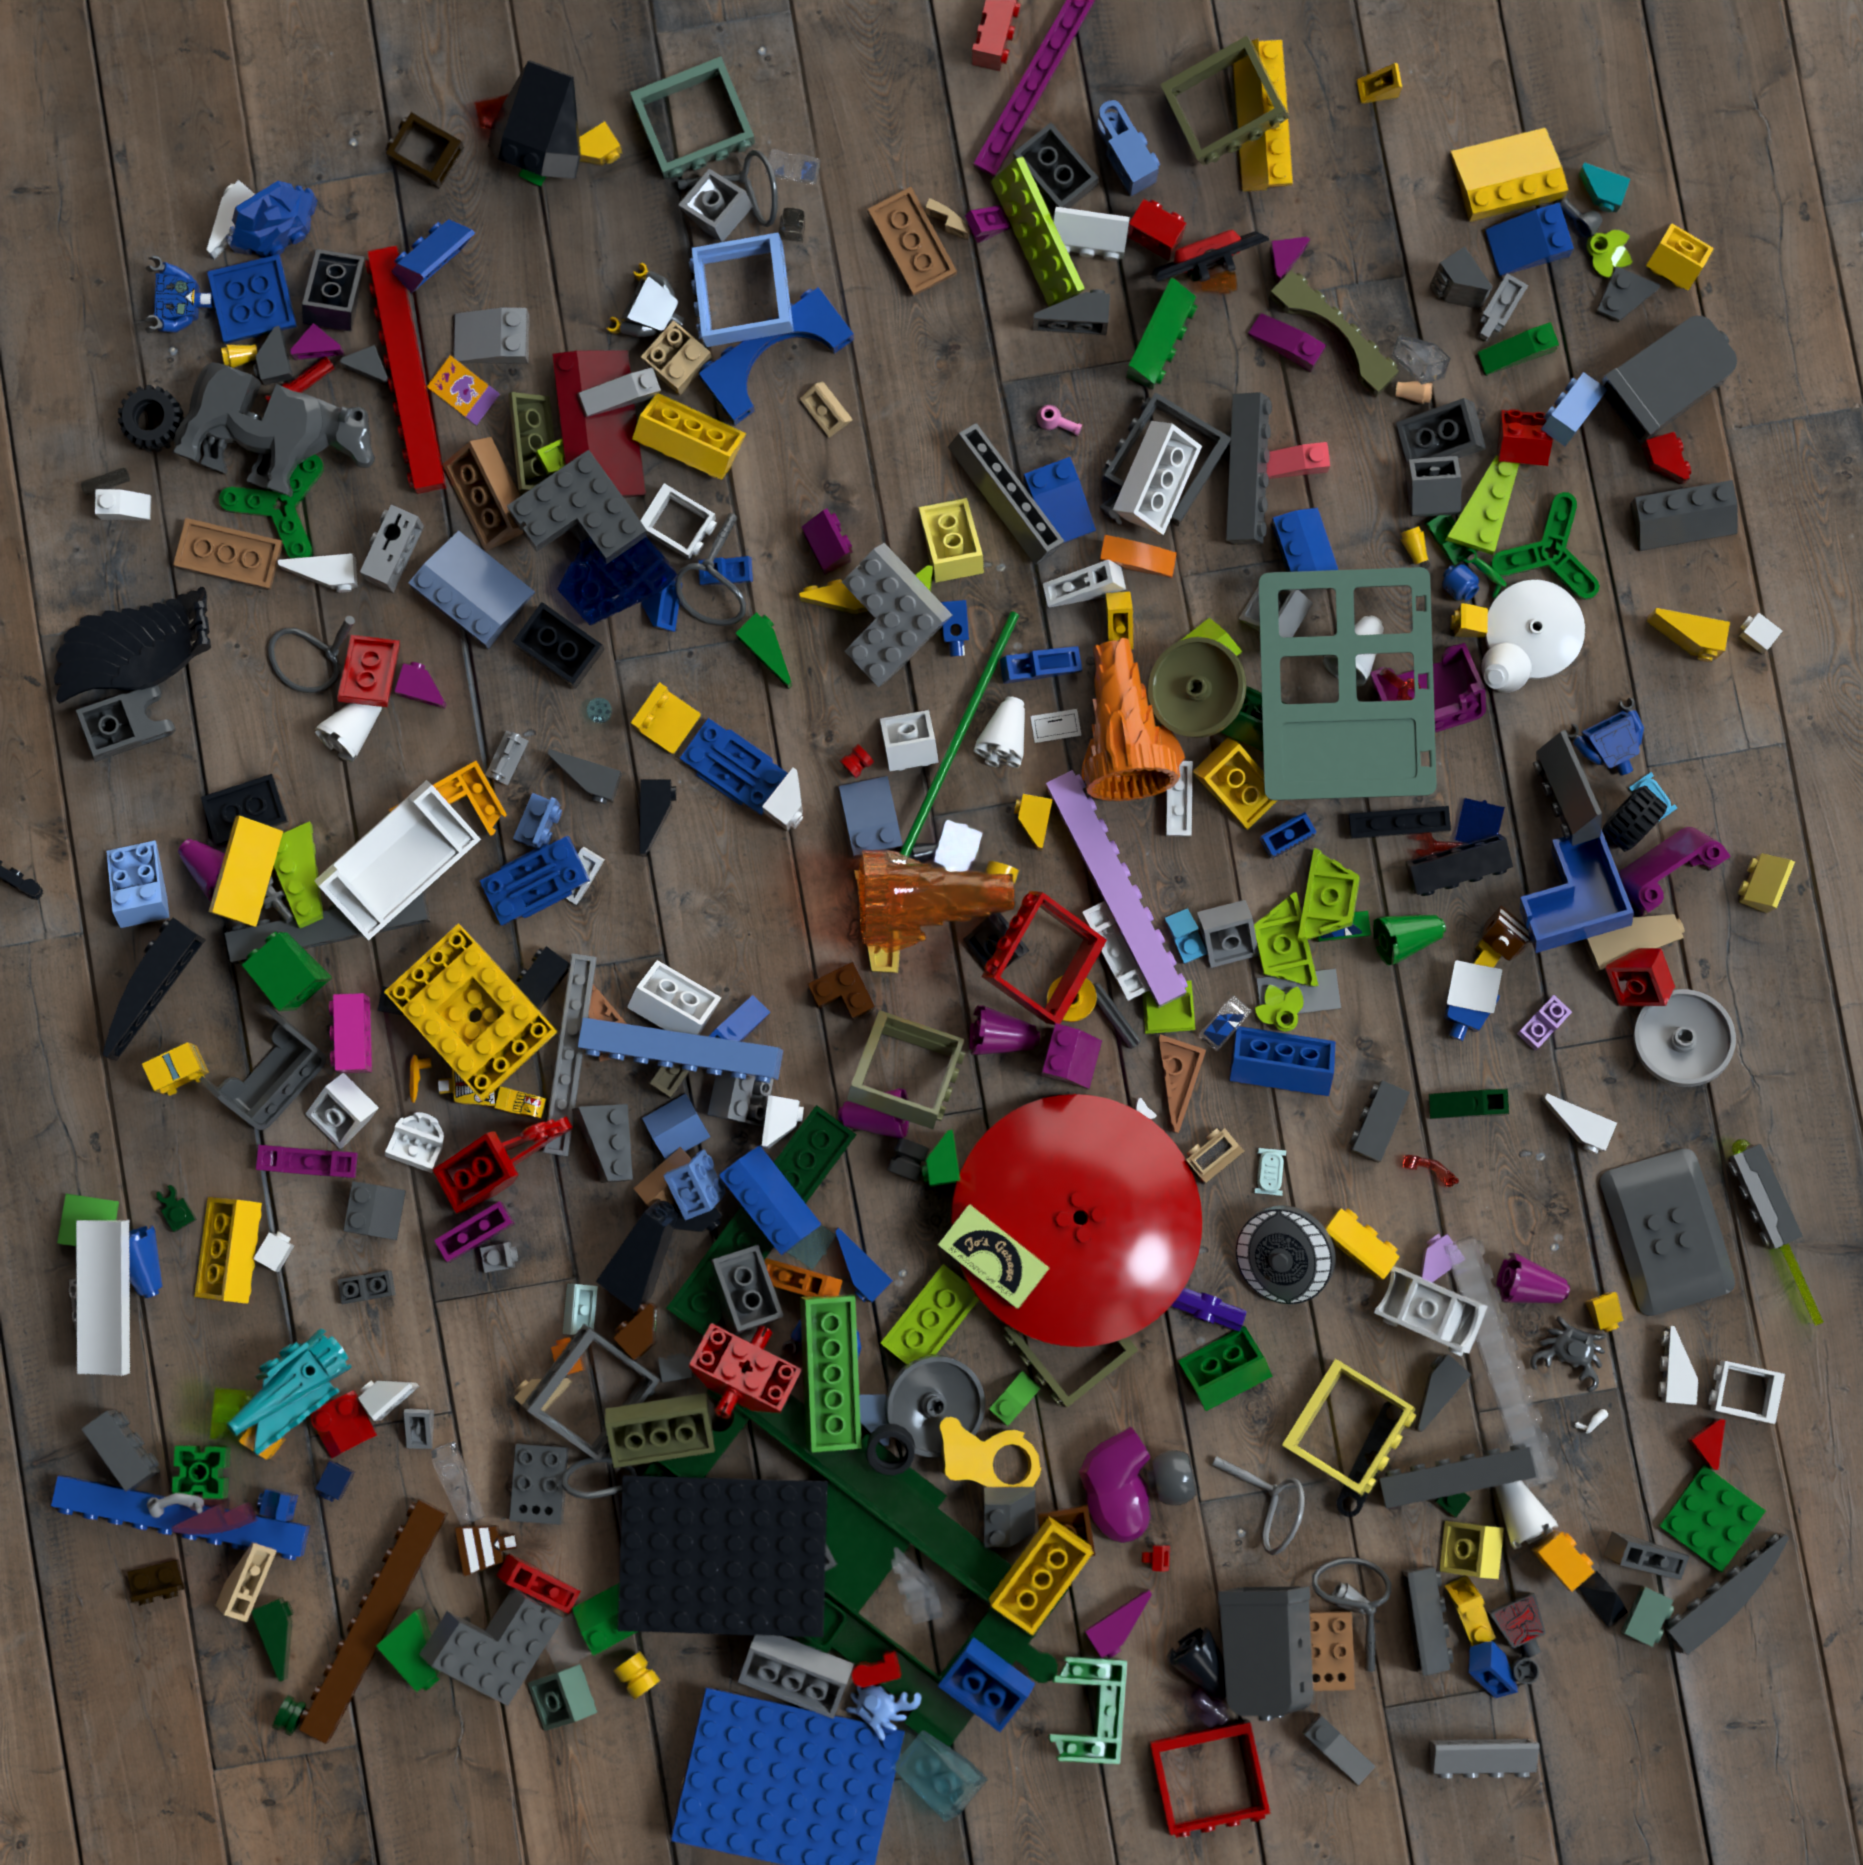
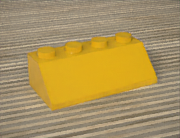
M658 393L641 413L632 439L644 446L660 451L668 457L684 462L689 467L697 468L711 477L722 480L731 468L746 433Z
M208 1197L194 1297L249 1303L262 1203Z

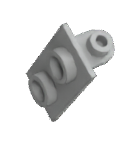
M506 731L485 776L508 786L529 741L522 738L519 734Z

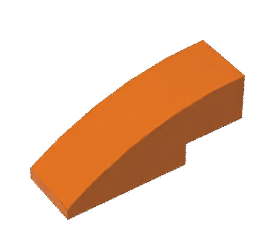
M1104 535L1100 562L1109 559L1124 567L1123 569L1172 578L1177 553L1129 539Z

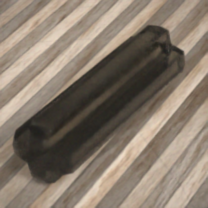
M121 468L81 482V488L85 495L96 493V489H108L128 482L130 475L126 468Z

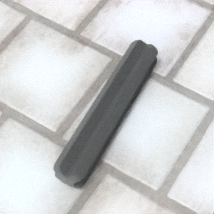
M1096 983L1094 987L1097 993V1005L1128 1047L1134 1048L1141 1042L1140 1038L1102 986Z

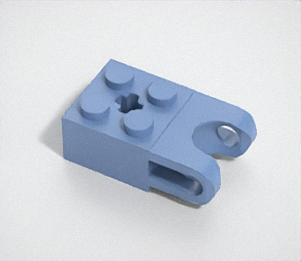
M1114 100L1105 102L1099 109L1097 128L1107 145L1106 155L1129 195L1133 196L1156 183L1160 163L1154 153L1150 154L1146 147L1148 143L1141 131L1137 132L1122 105ZM1108 109H1114V110L1117 111V113H1115V112L1105 113V112H1106Z

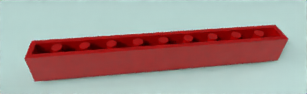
M397 245L367 251L369 259L365 260L368 275L372 274L374 282L370 283L372 298H377L378 307H374L377 322L381 321L383 330L379 331L381 344L386 345L388 353L384 354L386 368H391L392 378H388L391 393L395 392L397 401L393 402L396 417L400 416L402 425L398 426L399 436L401 440H405L407 448L402 450L405 464L410 463L411 473H407L410 488L414 487L417 494L445 489L447 487L408 291L391 272L396 266L394 260L400 255Z

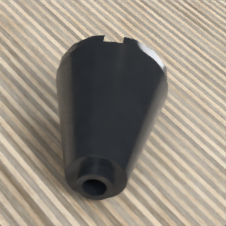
M1201 1627L1197 1628L1178 1641L1181 1646L1176 1651L1172 1648L1167 1655V1660L1213 1698L1224 1699L1227 1697L1224 1660L1209 1629L1205 1627L1203 1631Z

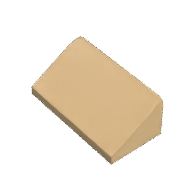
M824 382L814 384L800 398V401L828 437L833 436L852 421L850 415Z

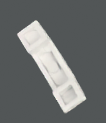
M1103 901L1083 911L1082 913L1088 926L1107 939L1101 952L1127 1001L1149 991L1150 988L1132 957L1106 902Z

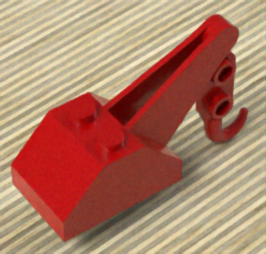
M567 1117L557 1121L551 1119L547 1122H539L523 1130L520 1136L501 1143L495 1131L489 1132L432 1170L456 1213H460L496 1196L514 1184L519 1176L514 1166L554 1139L569 1132L573 1127ZM531 1140L536 1143L511 1160L506 1152Z

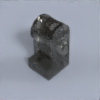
M797 208L783 209L779 227L781 240L803 242L806 222L803 210Z

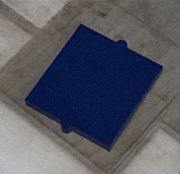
M1464 798L1455 841L1471 843L1498 835L1505 807L1489 804L1486 800L1481 802Z

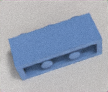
M1584 372L1578 380L1573 378L1565 388V391L1568 393L1562 392L1554 404L1557 408L1551 406L1543 417L1546 423L1541 430L1563 446H1566L1608 389Z

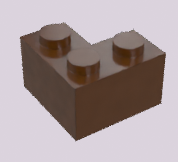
M853 962L808 983L819 1009L842 998L853 1020L875 1010L872 999Z

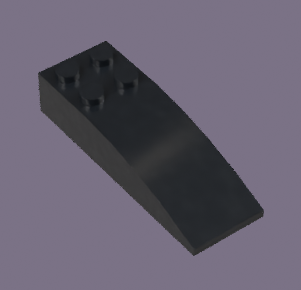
M174 917L170 921L166 920L159 929L161 933L156 941H150L144 950L146 954L128 982L108 1032L103 1055L106 1058L114 1061L119 1059L206 941L205 938Z

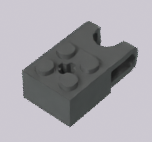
M158 685L121 694L76 710L77 718L94 762L173 735L176 728L171 720L153 721L145 715L147 707L161 698L162 692ZM111 724V727L115 726V728H113L112 732H105V725Z

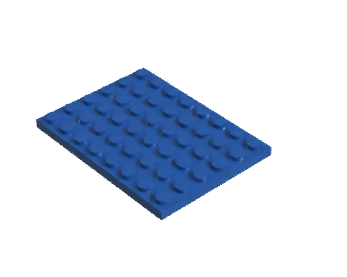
M706 1687L671 1841L782 1865H875L905 1731L901 1729L893 1731L881 1726L885 1735V1739L881 1741L874 1729L864 1721L837 1715L832 1719L809 1709Z

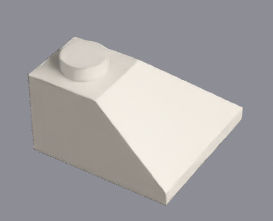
M768 1095L762 1139L763 1148L769 1149L797 1127V1122H802L804 1107H800L799 1100Z
M371 1380L360 1390L363 1394L358 1399L374 1421H380L412 1394L419 1385L414 1382L376 1381L374 1383Z

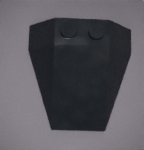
M531 60L526 63L492 122L488 147L498 160L540 176L576 178L581 151L574 76Z

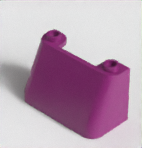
M1462 643L1447 647L1442 654V662L1433 664L1435 733L1475 721L1486 712L1485 687L1466 644ZM1386 667L1370 672L1371 682L1378 701L1414 699V670L1397 676L1393 669ZM1427 673L1418 674V689H1427Z
M1685 827L1618 873L1634 915L1636 917H1643L1658 907L1664 899V893L1658 881L1686 862L1691 867L1704 865L1710 871L1731 856L1720 842L1694 827Z

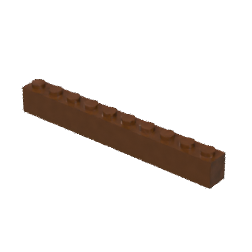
M422 1499L418 1500L417 1503L412 1502L406 1514L409 1517L406 1525H400L394 1539L397 1542L394 1548L391 1549L389 1547L382 1561L385 1562L382 1571L377 1570L370 1584L373 1585L370 1594L365 1593L358 1607L362 1610L357 1618L353 1616L346 1629L350 1632L346 1640L341 1639L334 1652L338 1654L334 1663L329 1662L322 1675L326 1677L322 1686L317 1685L310 1698L314 1700L311 1708H305L299 1719V1722L302 1724L299 1729L301 1732L324 1744L330 1742L378 1650L376 1645L383 1640L448 1515L447 1512Z

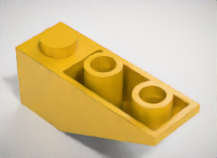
M841 579L830 581L827 583L828 586L818 588L817 585L809 586L803 589L804 592L799 593L802 602L852 614L868 611L842 583Z

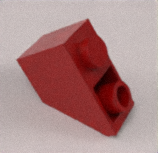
M1675 431L1644 442L1642 447L1650 469L1679 484H1685L1690 479L1691 467L1687 460L1684 461L1682 455L1684 451L1683 443L1680 437H1676Z

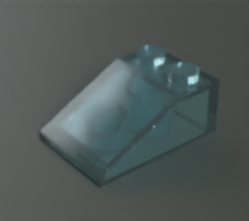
M922 1731L892 1767L945 1822L958 1816L988 1781L971 1761L925 1731Z

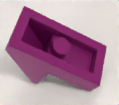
M1001 205L971 210L965 214L968 226L977 243L990 239L1012 227Z

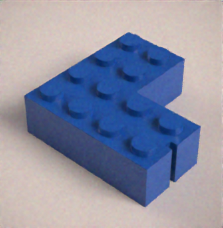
M1602 829L1601 837L1574 846L1571 845L1569 838L1561 837L1552 840L1551 854L1563 885L1520 897L1519 910L1526 929H1529L1528 934L1535 953L1632 926L1634 912Z

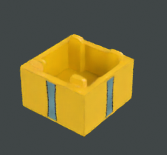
M189 1042L142 1063L153 1090L161 1094L167 1093L169 1096L177 1093L176 1088L193 1080H196L197 1083L201 1082L199 1079L209 1073L198 1047Z

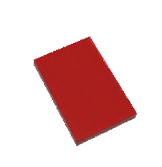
M350 635L337 696L338 702L388 708L400 650V640Z

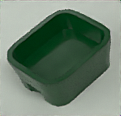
M825 1598L824 1637L804 1638L819 1648H827L845 1625L847 1620L846 1613Z

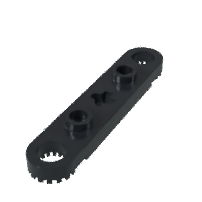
M1388 1401L1382 1406L1348 1476L1349 1479L1357 1484L1360 1483L1370 1467L1367 1464L1368 1460L1365 1458L1366 1453L1371 1454L1374 1451L1377 1455L1399 1418L1391 1420L1387 1417V1409L1390 1406H1395ZM1380 1470L1377 1471L1373 1479H1377ZM1344 1485L1337 1499L1338 1511L1345 1517L1358 1515L1369 1493L1364 1492L1363 1496ZM1347 1497H1353L1357 1502L1355 1510L1350 1512L1342 1507V1502Z

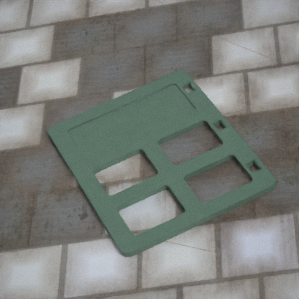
M1422 567L1271 572L1263 574L1259 579L1264 785L1266 796L1271 800L1428 796L1433 794L1437 787L1431 587L1428 570ZM1408 586L1411 588L1413 628L1411 633L1358 635L1355 633L1354 590L1356 588ZM1335 590L1337 633L1334 636L1283 638L1279 635L1278 593L1280 591ZM1424 596L1425 612L1416 611V597ZM1411 653L1413 655L1415 693L1413 700L1360 702L1357 700V655ZM1330 655L1337 657L1339 700L1336 703L1283 704L1281 702V658ZM1427 673V689H1418V674ZM1429 751L1430 767L1421 766L1420 752Z

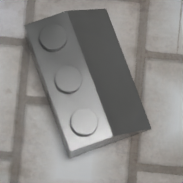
M1465 246L1439 263L1431 281V288L1438 298L1442 297L1444 302L1477 309L1484 305L1493 288Z

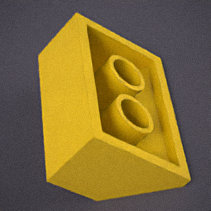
M1342 1208L1338 1209L1324 1226L1333 1244L1378 1281L1384 1280L1400 1257L1396 1254L1398 1249L1387 1240L1384 1243L1376 1237L1378 1233L1368 1224L1363 1227L1356 1221L1359 1217L1350 1209L1346 1208L1345 1211Z

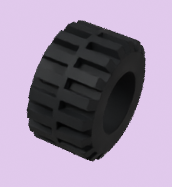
M146 385V389L139 386L134 394L132 391L127 393L129 398L127 400L123 398L121 401L123 408L118 409V414L120 415L118 423L122 427L120 429L123 434L137 448H144L147 452H151L152 449L160 452L162 451L161 447L165 446L166 449L172 447L170 442L174 441L175 432L184 420L182 416L184 412L177 400L167 390L164 391L159 386L154 388L152 385ZM150 407L162 408L164 410V419L159 427L148 431L140 429L139 418L146 409Z
M1645 785L1639 787L1607 820L1602 832L1624 852L1629 851L1662 818L1666 812L1667 805Z

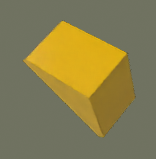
M1393 63L1357 79L1361 103L1399 97L1402 83L1398 63Z

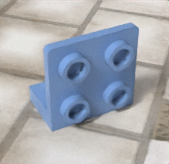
M532 793L513 839L535 849H540L542 845L549 844L553 835L550 832L553 823H558L562 814L561 805L558 800L553 797L549 800Z
M705 1150L699 1151L688 1164L668 1171L663 1175L685 1220L711 1211L726 1194L725 1184L718 1177L714 1169V1162Z

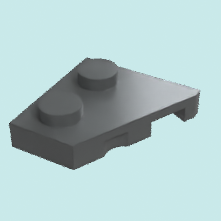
M1616 267L1596 313L1620 322L1632 310L1641 305L1643 301L1657 292L1660 285L1620 267Z

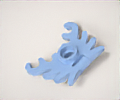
M881 1685L857 1686L859 1696L856 1693H851V1698L857 1705V1708L847 1707L845 1711L860 1716L874 1729L879 1739L883 1741L885 1735L881 1726L895 1731L897 1729L896 1726L889 1721H904L906 1716L897 1715L896 1713L898 1711L916 1709L920 1705L921 1694L915 1693L914 1701L908 1703V1694L903 1692L898 1702L895 1703V1696L887 1694Z

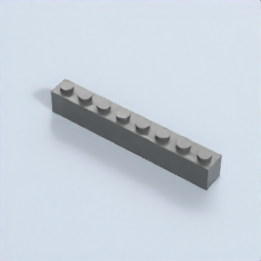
M422 892L378 933L430 922L425 893ZM335 904L329 906V910L323 911V919L301 929L295 918L292 922L286 923L280 917V921L272 923L269 919L258 921L256 927L246 928V925L231 927V932L225 933L230 962L233 964L246 962L248 960L246 956L254 949L263 947L266 944L265 939L274 932H287L304 949L363 937L364 935Z

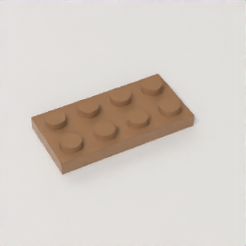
M912 187L868 208L870 217L913 297L957 274L951 259Z
M185 518L173 566L271 590L283 542L269 537Z

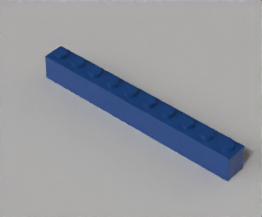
M64 1475L57 1477L51 1506L57 1507V1512L73 1515V1511L82 1512L83 1518L97 1520L98 1516L108 1518V1523L122 1525L123 1521L133 1523V1528L147 1530L148 1526L157 1528V1533L172 1535L173 1531L182 1533V1538L197 1540V1536L207 1538V1543L222 1545V1541L232 1543L231 1548L246 1550L247 1546L250 1547L252 1542L275 1549L276 1552L282 1553L281 1558L296 1560L297 1556H304L310 1525L279 1521L266 1516L207 1504L203 1505V1511L200 1514L187 1506L173 1504L165 1507L164 1513L160 1517L154 1518L147 1507L148 1500L151 1498L161 1499L167 1496L138 1490L125 1491L123 1487Z

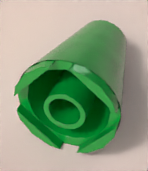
M1437 915L1381 916L1375 919L1373 923L1374 939L1378 938L1380 946L1376 947L1378 954L1388 966L1396 965L1443 938L1446 932L1443 919H1439Z

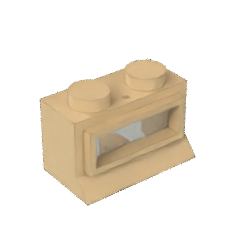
M1216 1128L1206 1137L1209 1142L1202 1147L1197 1144L1186 1153L1189 1156L1186 1160L1189 1167L1203 1184L1207 1183L1244 1152L1225 1128L1221 1132Z

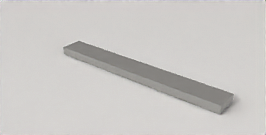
M571 953L547 1121L551 1119L557 1121L567 1117L572 1127L574 1120L572 1109L576 1106L584 1051L578 1048L583 1017L588 1018L597 961V957ZM572 1129L545 1145L543 1153L568 1156Z

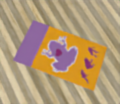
M451 355L427 386L476 426L500 395Z

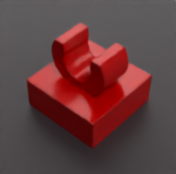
M1153 1545V1552H1142V1562L1152 1563V1571H1169L1170 1545Z

